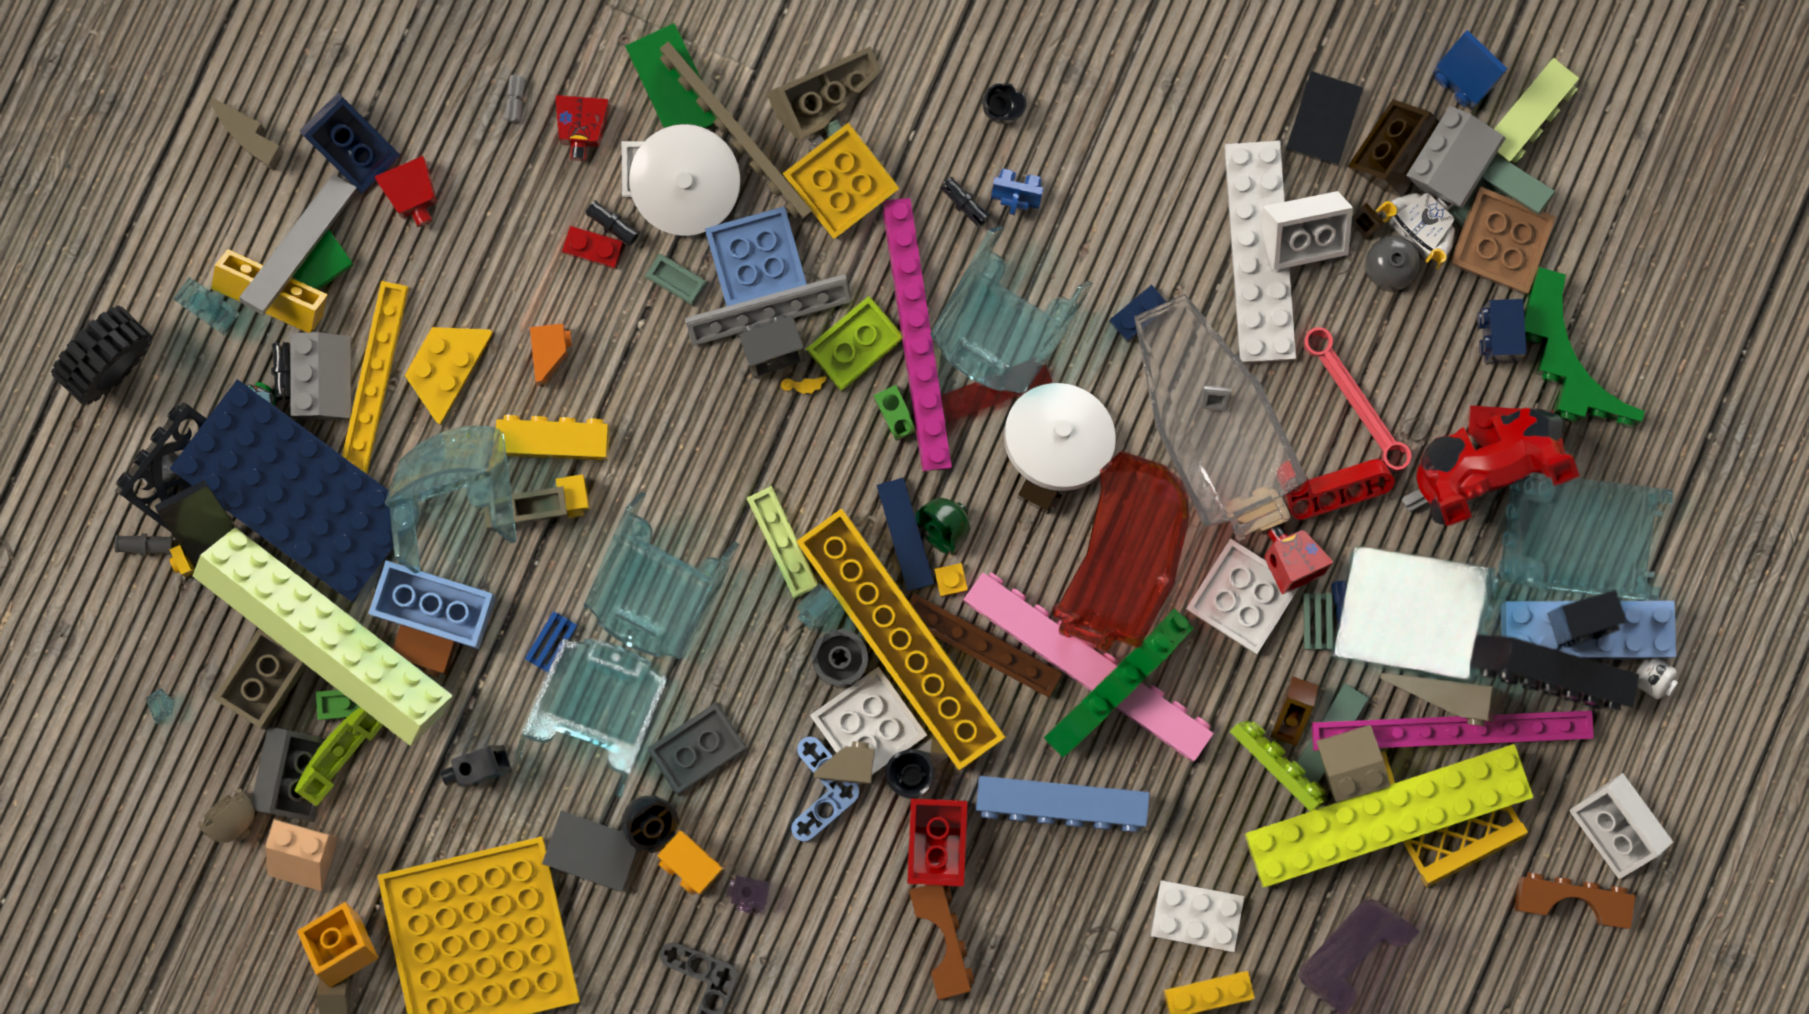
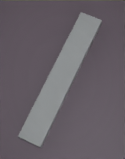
M333 174L239 297L240 302L264 315L355 195L356 187Z
M843 274L687 317L685 321L692 346L742 333L745 327L753 324H759L760 327L771 323L770 319L780 315H786L787 318L791 316L796 318L853 301L846 275Z

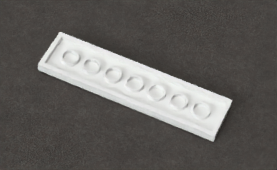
M1280 141L1225 144L1224 152L1239 361L1241 364L1295 360L1289 267L1278 270L1271 268L1261 231L1263 206L1284 202Z

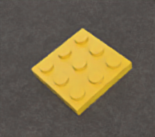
M849 122L783 172V175L833 239L899 190V186Z

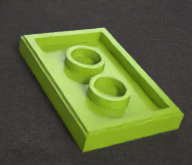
M868 296L809 345L806 351L842 392L902 342V335L871 297Z

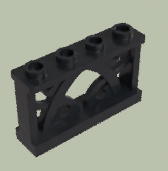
M184 402L180 406L176 404L167 415V418H169L163 428L159 426L150 437L151 444L146 450L141 449L133 459L134 466L129 472L125 471L116 481L118 487L115 489V492L168 531L170 530L161 517L146 504L155 501L157 498L162 502L174 496V489L169 494L167 490L175 485H180L183 490L192 486L184 479H173L164 484L162 477V457L172 452L184 450L191 441L192 431L189 427L185 434L179 433L178 428L181 422L186 419L194 420L199 430L207 419ZM172 435L175 441L166 443V441ZM151 462V472L144 471ZM144 478L147 484L140 489L151 490L154 487L155 493L145 498L137 497L133 490L137 480Z

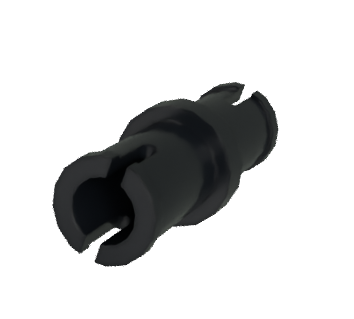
M953 177L948 178L944 182L945 186L941 185L940 190L955 203V208L958 212L962 211L977 228L981 227L986 223L985 219L988 220L990 218V215L974 200L975 196L972 193H967Z
M596 200L587 208L585 215L602 225L606 233H613L628 246H631L637 240L640 232L621 220V215L618 213L613 214Z
M280 342L272 343L273 367L271 368V375L274 376L275 399L282 400V388H284L285 400L291 399L290 343L282 342V353H280Z

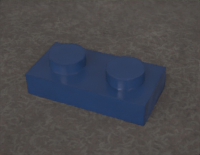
M1151 284L1114 315L1109 322L1123 339L1128 342L1169 307V304Z

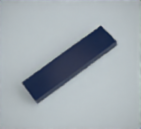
M904 478L878 484V493L907 592L934 585Z

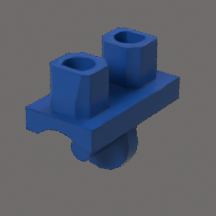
M1002 169L998 178L995 177L991 198L1001 200V205L1010 206L1009 215L1015 216L1016 208L1027 210L1028 207L1039 209L1043 193L1041 177L1028 175L1024 184L1014 181L1016 175L1014 171Z

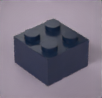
M1523 299L1489 300L1481 309V312L1477 314L1478 329H1482L1483 340H1479V355L1484 356V364L1517 363L1526 355Z

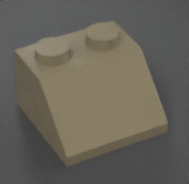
M1371 725L1316 741L1329 789L1336 803L1390 787L1384 761Z
M852 741V746H845L814 771V778L871 785L874 749L869 748V743Z

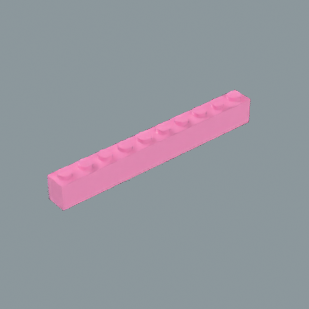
M991 572L988 576L982 573L963 600L969 607L1090 691L1119 663L1117 659L1106 652L1103 656L1094 650L1096 645L1082 636L1079 640L1071 634L1073 629L1059 620L1056 624L1048 618L1050 613L1037 604L1034 608L1025 602L1027 597L1014 588L1011 592L1002 586L1004 581ZM1140 683L1115 709L1188 760L1194 762L1214 734L1209 730L1211 725L1199 717L1195 720L1186 714L1188 709L1177 701H1174L1172 704L1163 698L1165 693L1151 684L1148 688Z

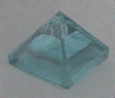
M162 688L146 697L156 724L172 715L175 701Z

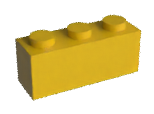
M1241 971L1163 990L1168 1014H1192L1255 999L1248 971Z

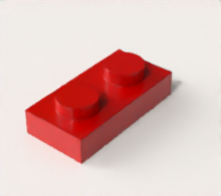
M570 226L562 253L616 269L624 243L617 239Z

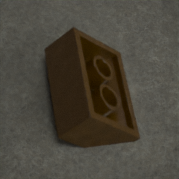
M1392 99L1348 164V167L1381 190L1402 197L1412 183L1406 175L1439 124L1438 119L1430 111Z

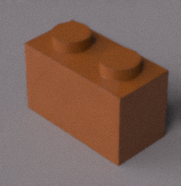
M400 625L393 650L411 664L423 667L424 674L438 678L440 673L448 674L457 643Z

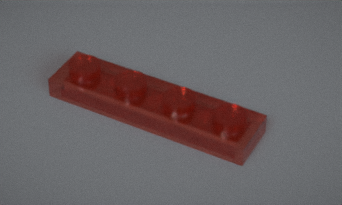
M1042 356L941 395L942 407L950 423L1021 396L1035 387L1053 382Z

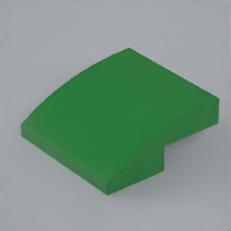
M328 229L294 274V277L297 281L319 290L353 267L354 264Z

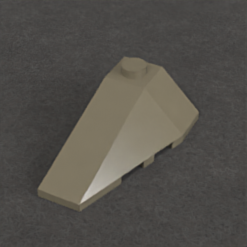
M869 46L766 92L777 119L797 139H801L823 129L881 70Z
M1381 673L1380 679L1459 717L1468 719L1467 724L1484 726L1485 721L1493 722L1502 694V690L1491 686Z

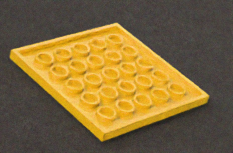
M543 836L377 875L407 1014H532L580 1002L551 868L542 865L546 853Z

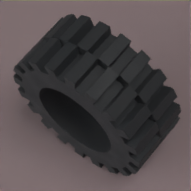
M122 306L111 307L106 313L102 312L99 314L96 320L90 321L88 326L84 330L81 329L77 333L78 336L66 345V350L62 351L58 356L60 359L56 360L53 364L52 376L83 406L90 405L93 401H98L103 394L107 395L111 392V388L118 386L122 382L121 380L132 372L131 369L138 365L141 361L140 358L147 353V348L151 346L153 336Z

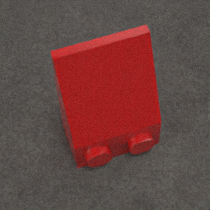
M911 798L907 884L964 886L967 800Z

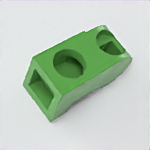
M897 385L873 395L895 441L916 432Z

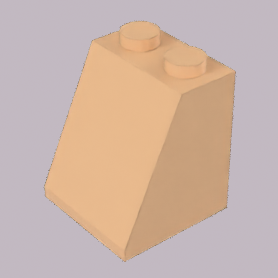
M274 820L265 847L268 876L322 891L339 837L285 821Z

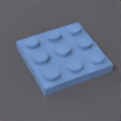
M785 206L705 228L726 306L807 285Z

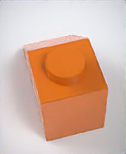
M563 323L530 327L535 382L538 386L544 385L568 356V347H572L571 331H566Z

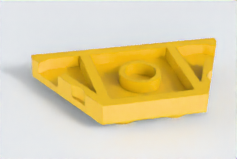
M432 327L405 373V377L439 425H442L492 338L493 331L489 329Z

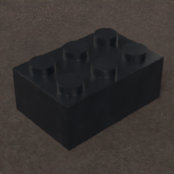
M1616 589L1562 605L1547 613L1557 645L1565 643L1567 648L1620 631L1619 625L1627 622Z

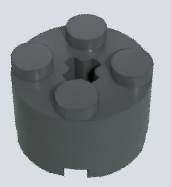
M844 629L830 631L821 636L814 645L812 651L814 670L824 683L832 687L844 688L852 686L864 676L868 667L867 648L861 638L851 631ZM841 652H845V658L848 660L847 663L842 662L840 666L836 665V660L833 658L834 654L840 655Z

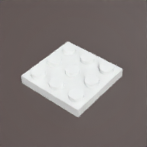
M1230 539L1185 610L1257 655L1299 588L1282 595L1266 561Z
M879 667L810 715L836 753L845 746H852V741L869 743V748L874 749L872 775L887 765L893 755L908 750L927 736Z

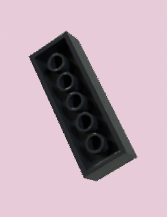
M1475 634L1468 667L1480 671L1479 676L1496 679V676H1498V678H1501L1500 682L1517 685L1519 682V684H1522L1523 689L1539 691V688H1541L1540 690H1543L1544 695L1560 697V694H1562L1565 701L1581 703V700H1583L1586 707L1601 709L1602 705H1604L1605 709L1621 711V707L1633 708L1640 675L1515 637Z

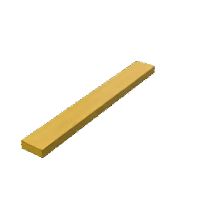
M381 281L342 453L344 458L367 475L409 293V286Z

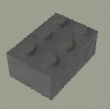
M780 315L770 319L771 323L760 327L759 324H753L743 329L744 333L739 334L753 378L806 361L793 316L787 318L786 315Z

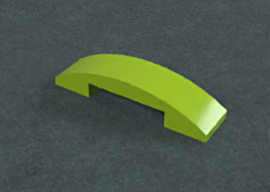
M361 707L355 710L335 728L318 748L302 773L295 791L317 807L334 786L331 779L364 739L367 738L371 741L383 727V724Z

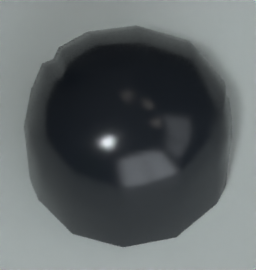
M996 83L985 91L982 98L984 113L994 123L1010 124L1023 115L1027 107L1026 96L1023 92L1017 91L1013 84Z

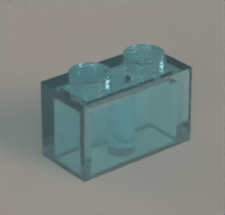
M190 277L173 298L180 306L223 336L240 314L235 308Z
M819 583L796 607L799 613L797 618L807 629L811 630L814 627L819 631L841 605Z

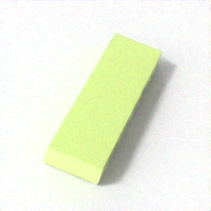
M772 486L747 497L748 503L793 598L795 599L819 588L802 549L796 542L797 539Z

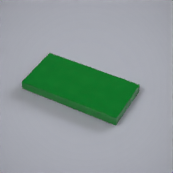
M675 23L625 45L663 128L674 125H695L708 129L715 125L713 121L716 118L710 111L707 113L703 112L695 101L698 99L692 90L687 92L677 80L680 78L678 73L674 69L669 71L659 59L662 57L660 48L669 42L701 79Z

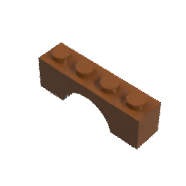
M1527 872V877H1519L1514 911L1547 915L1555 903L1564 898L1572 897L1582 900L1592 909L1598 925L1631 929L1636 895L1628 894V889L1611 886V891L1601 890L1600 884L1583 882V887L1572 885V879L1555 877V882L1545 881L1544 875Z
M924 885L909 889L916 917L935 923L945 937L946 952L944 958L931 971L938 1000L971 991L970 985L975 984L971 967L965 969L962 958L967 957L964 941H958L955 930L960 929L956 912L950 914L948 903L953 901L949 886Z

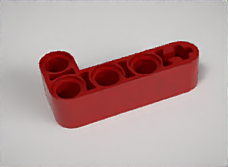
M1380 459L1369 460L1309 480L1301 465L1297 462H1287L1278 471L1283 499L1292 516L1299 520L1383 495L1389 492L1395 483L1388 467Z

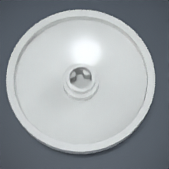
M674 125L654 133L638 149L630 169V191L637 209L654 227L674 235H696L706 232L705 228L720 224L732 211L740 191V170L732 150L718 135L695 125Z
M1051 383L1029 390L1015 402L1005 423L1004 444L1013 466L1030 482L1050 490L1068 491L1090 484L1104 472L1115 449V428L1107 409L1089 392L1069 384Z

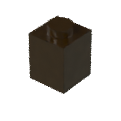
M1027 479L1017 496L1021 501L1046 514L1049 508L1055 510L1062 497L1058 491L1040 487Z

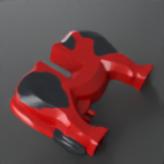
M1527 407L1510 415H1494L1490 418L1499 442L1478 450L1474 449L1464 427L1460 428L1455 434L1435 438L1424 450L1420 459L1421 464L1417 468L1416 473L1418 488L1431 505L1432 520L1441 525L1445 524L1447 527L1472 518L1467 501L1483 495L1488 490L1492 492L1516 483L1517 480L1538 470H1541L1546 477L1551 478L1554 486L1580 477L1574 457L1566 454L1562 440L1564 423L1561 417L1548 410Z

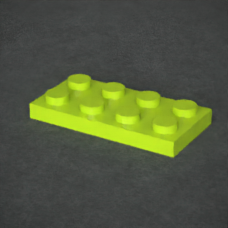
M1248 720L1237 723L1230 730L1310 812L1321 808L1328 801L1324 796L1326 793L1324 788L1316 781L1311 783L1304 776L1306 771L1297 762L1293 761L1291 763L1284 756L1285 750L1277 742L1273 741L1271 743L1264 736L1266 732L1255 721L1251 723Z

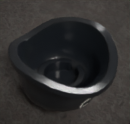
M908 749L896 753L888 761L885 770L886 780L890 788L899 796L909 799L924 795L930 789L935 773L934 765L929 756L917 749Z

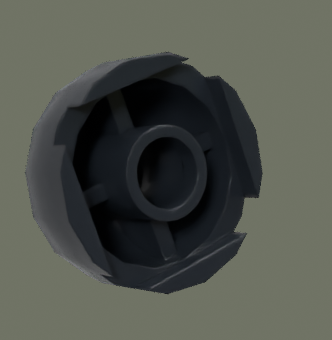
M654 795L640 796L625 808L622 815L621 828L626 840L637 851L656 853L664 849L676 835L675 830L680 820L677 811L663 798Z

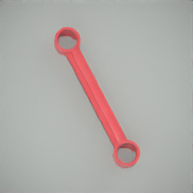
M1322 327L1311 329L1304 338L1303 345L1305 351L1313 357H1319L1383 451L1382 461L1388 469L1394 472L1403 470L1411 461L1410 449L1404 443L1395 441L1332 349L1333 338L1331 333ZM1311 335L1312 337L1319 335L1324 339L1327 338L1328 346L1325 351L1316 352L1312 350L1309 346V337ZM1389 449L1390 451L1399 450L1402 453L1405 452L1406 462L1403 466H1392L1387 459Z

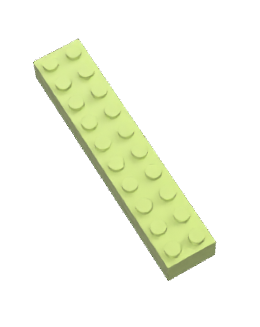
M236 527L200 555L193 573L195 579L410 746L444 715L453 695Z

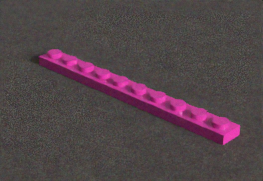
M911 198L884 200L882 202V210L922 472L949 470L952 466Z
M1592 711L1499 714L1495 715L1493 722L1485 721L1484 726L1467 724L1468 719L1459 716L1311 723L1313 751H1319L1316 743L1317 740L1367 725H1371L1379 748L1594 739Z

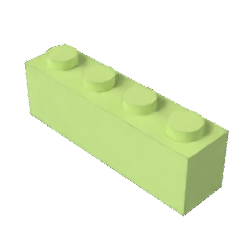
M1555 58L1549 62L1494 128V130L1506 138L1496 154L1508 162L1512 161L1516 164L1526 152L1522 148L1529 140L1534 143L1543 132L1540 128L1541 124L1545 120L1551 122L1561 110L1557 107L1561 100L1564 99L1568 102L1578 90L1574 85L1579 78Z

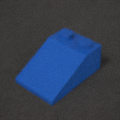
M1467 30L1437 64L1433 73L1436 75L1434 78L1443 88L1448 87L1456 94L1454 97L1460 105L1465 108L1468 106L1473 110L1495 88L1508 68Z

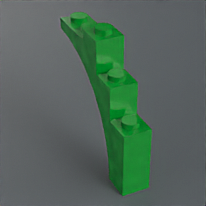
M1539 267L1532 282L1524 309L1526 342L1540 344V341L1544 342L1536 374L1541 375L1542 380L1546 382L1558 383V381H1562L1554 413L1559 414L1562 420L1576 423L1577 420L1581 421L1585 418L1588 411L1593 418L1606 420V417L1613 418L1621 426L1632 428L1633 425L1640 424L1645 411L1628 405L1606 392L1590 377L1575 355L1568 339L1563 319V290L1566 274Z
M1174 608L1090 693L1050 730L1044 739L1064 758L1175 650L1178 644L1194 627Z

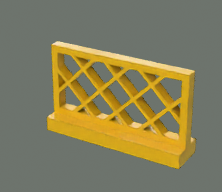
M1512 806L1499 809L1500 811L1507 812L1512 820V823L1504 827L1492 824L1495 811H1493L1489 822L1476 818L1467 820L1468 823L1464 835L1448 831V827L1436 830V832L1443 833L1439 848L1424 844L1425 834L1421 836L1420 842L1411 839L1403 841L1405 848L1421 875L1425 887L1428 888L1525 838L1528 831L1523 822H1520ZM1471 822L1487 827L1485 837L1477 840L1467 836ZM1490 828L1497 830L1489 834ZM1446 835L1462 839L1460 850L1453 853L1442 849ZM1465 841L1472 842L1464 847ZM1412 845L1418 846L1417 853ZM1421 847L1438 852L1434 863L1423 867L1419 859ZM1440 853H1441V854H1444V855H1448V856H1446V857H1444V858H1442V859L1439 860Z

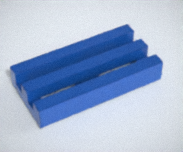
M553 611L525 660L550 674L578 625ZM557 619L560 621L538 659H535V654ZM564 626H569L548 664H543Z

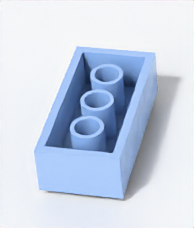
M385 561L368 614L479 650L496 596L483 590Z

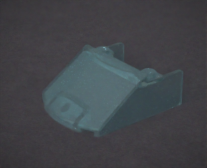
M999 225L988 230L930 335L932 339L936 340L943 351L944 357L967 377L996 390L1023 393L1031 385L1070 329L1069 325L1093 283L1089 280L1077 287L1070 300L1058 297L1051 301L1045 312L1041 311L999 284L1005 272V263L999 255L992 252L1005 229Z
M465 426L447 430L421 442L399 460L384 504L390 508L395 558L414 574L420 572L416 524L419 518L417 502L466 487L468 501L473 506L478 508L490 507L492 528L508 542H517L504 433L499 429L488 426Z
M641 491L625 508L583 606L586 610L590 609L599 619L598 624L606 632L625 645L657 657L669 655L676 656L675 659H679L686 653L724 583L722 582L740 544L734 542L720 560L714 557L704 559L698 568L685 563L649 543L653 533L652 527L649 522L637 515L646 496V493Z
M563 639L522 731L515 758L521 759L529 739L546 743L555 737L557 731L609 751L607 757L608 765L614 771L623 774L616 796L622 797L662 696L667 678L664 675L661 677L651 668L652 664L622 647L592 639H584V642H568L569 639Z

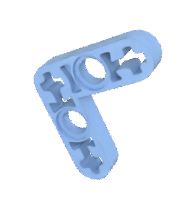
M805 737L798 744L797 750L800 758L813 773L833 757L815 737ZM806 742L810 745L813 743L817 744L815 751L820 757L823 752L828 756L820 760L815 768L811 765L812 762L816 761L810 754L805 756L803 754L805 751L803 745ZM820 780L829 791L795 819L791 827L794 837L803 842L809 841L842 814L859 797V787L856 783L842 782L846 787L850 785L854 787L852 790L853 798L844 797L842 799L839 796L842 793L839 786L836 784L835 788L832 789L829 785L835 781ZM823 802L830 803L834 808L833 815L826 819L821 818L817 812L818 806ZM812 811L815 818L823 824L817 828L816 823H814L809 828L811 832L809 836L805 834L799 836L797 833L799 826L797 824L801 821L804 824L808 823L811 818L807 815Z

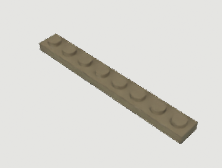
M669 42L660 48L662 55L659 58L669 71L674 69L678 73L680 78L677 80L687 92L692 90L698 97L695 100L704 113L710 111L716 118L713 123L722 134L728 132L734 139L731 144L741 156L745 153L751 159L750 167L759 177L763 174L770 182L767 184V187L777 198L780 195L788 203L785 205L787 211L795 219L799 216L802 221L811 215L812 210L674 47Z

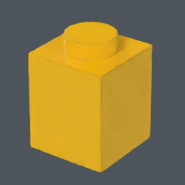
M582 474L556 479V486L564 487L568 518L584 516V511L590 510L585 476Z

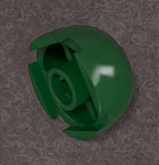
M936 498L924 504L916 511L915 518L918 527L924 526L925 530L929 533L924 537L940 552L947 554L951 551L952 554L967 540L970 532L968 511L963 504L946 498Z

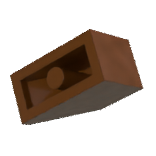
M1292 676L1270 737L1297 746L1313 710L1319 685Z

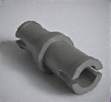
M141 533V536H115V553L133 552L140 553L142 556H147L148 553L171 554L170 549L173 548V536H148L147 533Z

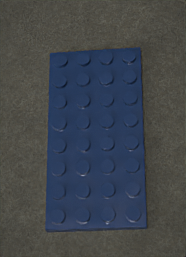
M238 379L169 468L192 486L206 480L226 511L351 602L419 513Z

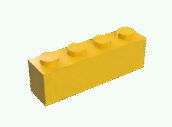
M227 249L215 264L211 289L240 302L239 297L264 265ZM291 278L265 314L307 333H311L323 318L328 294Z
M504 415L503 419H496L494 453L497 456L608 461L610 427L608 424H603L602 419L594 418L587 419V423H576L575 418L560 417L559 422L548 421V417L532 416L531 421L520 420V416Z

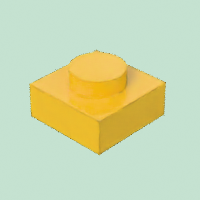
M179 545L170 549L173 557L169 558V561L175 573L180 572L184 577L193 575L195 568L182 547Z
M962 563L934 569L940 597L968 591Z

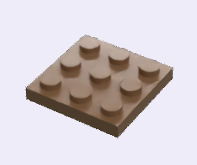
M1478 187L1449 265L1524 295L1529 294L1556 217L1545 212L1538 216L1513 199L1483 187Z

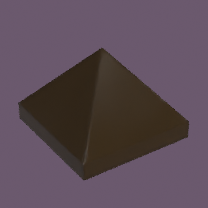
M1367 202L1352 216V224L1367 240L1384 224V221Z

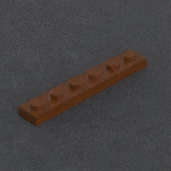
M913 595L910 604L933 636L1049 698L1062 675L1060 671L919 595Z

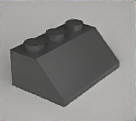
M268 726L251 800L253 810L314 822L318 806L316 807L302 797L295 789L306 766L326 738Z

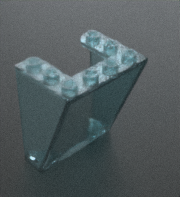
M1532 472L1510 485L1511 494L1509 505L1506 509L1507 524L1502 538L1503 553L1502 560L1499 563V580L1539 589L1593 595L1616 589L1618 596L1622 598L1659 601L1660 587L1650 586L1647 583L1648 577L1654 578L1655 573L1647 571L1654 516L1662 517L1663 511L1657 510V506L1660 503L1672 504L1674 490L1586 478H1575L1554 486L1551 478L1539 472Z
M1355 546L1351 551L1349 579L1339 629H1337L1336 633L1337 638L1335 644H1333L1330 658L1435 680L1469 683L1476 676L1479 677L1480 671L1468 667L1475 634L1488 635V632H1484L1485 622L1490 621L1493 612V604H1489L1491 594L1496 593L1499 577L1495 576L1496 569Z

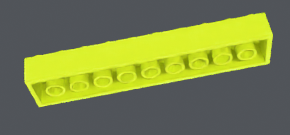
M1512 744L1392 784L1390 787L1353 797L1245 833L1244 836L1261 886L1264 888L1533 798L1516 746Z

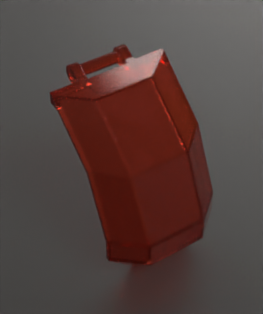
M1120 451L1100 469L1101 492L1087 553L1061 601L1052 606L1053 617L1063 620L1059 626L1060 635L1067 638L1075 637L1094 644L1097 649L1102 651H1108L1116 640L1137 648L1142 645L1175 584L1190 518L1189 498L1182 480L1164 464ZM1080 626L1099 632L1100 634H1096L1094 632L1080 628Z

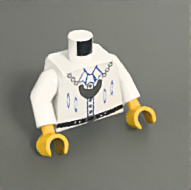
M1414 193L1397 197L1392 201H1386L1376 209V212H1385L1387 217L1383 221H1389L1388 224L1401 237L1411 241L1418 249L1419 254L1426 259L1427 263L1430 259H1433L1438 263L1436 269H1440L1453 244L1455 229L1452 223L1455 219L1448 212L1453 204L1440 198L1435 200L1428 193L1422 196Z

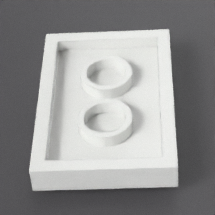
M1160 880L1150 936L1234 952L1244 896Z

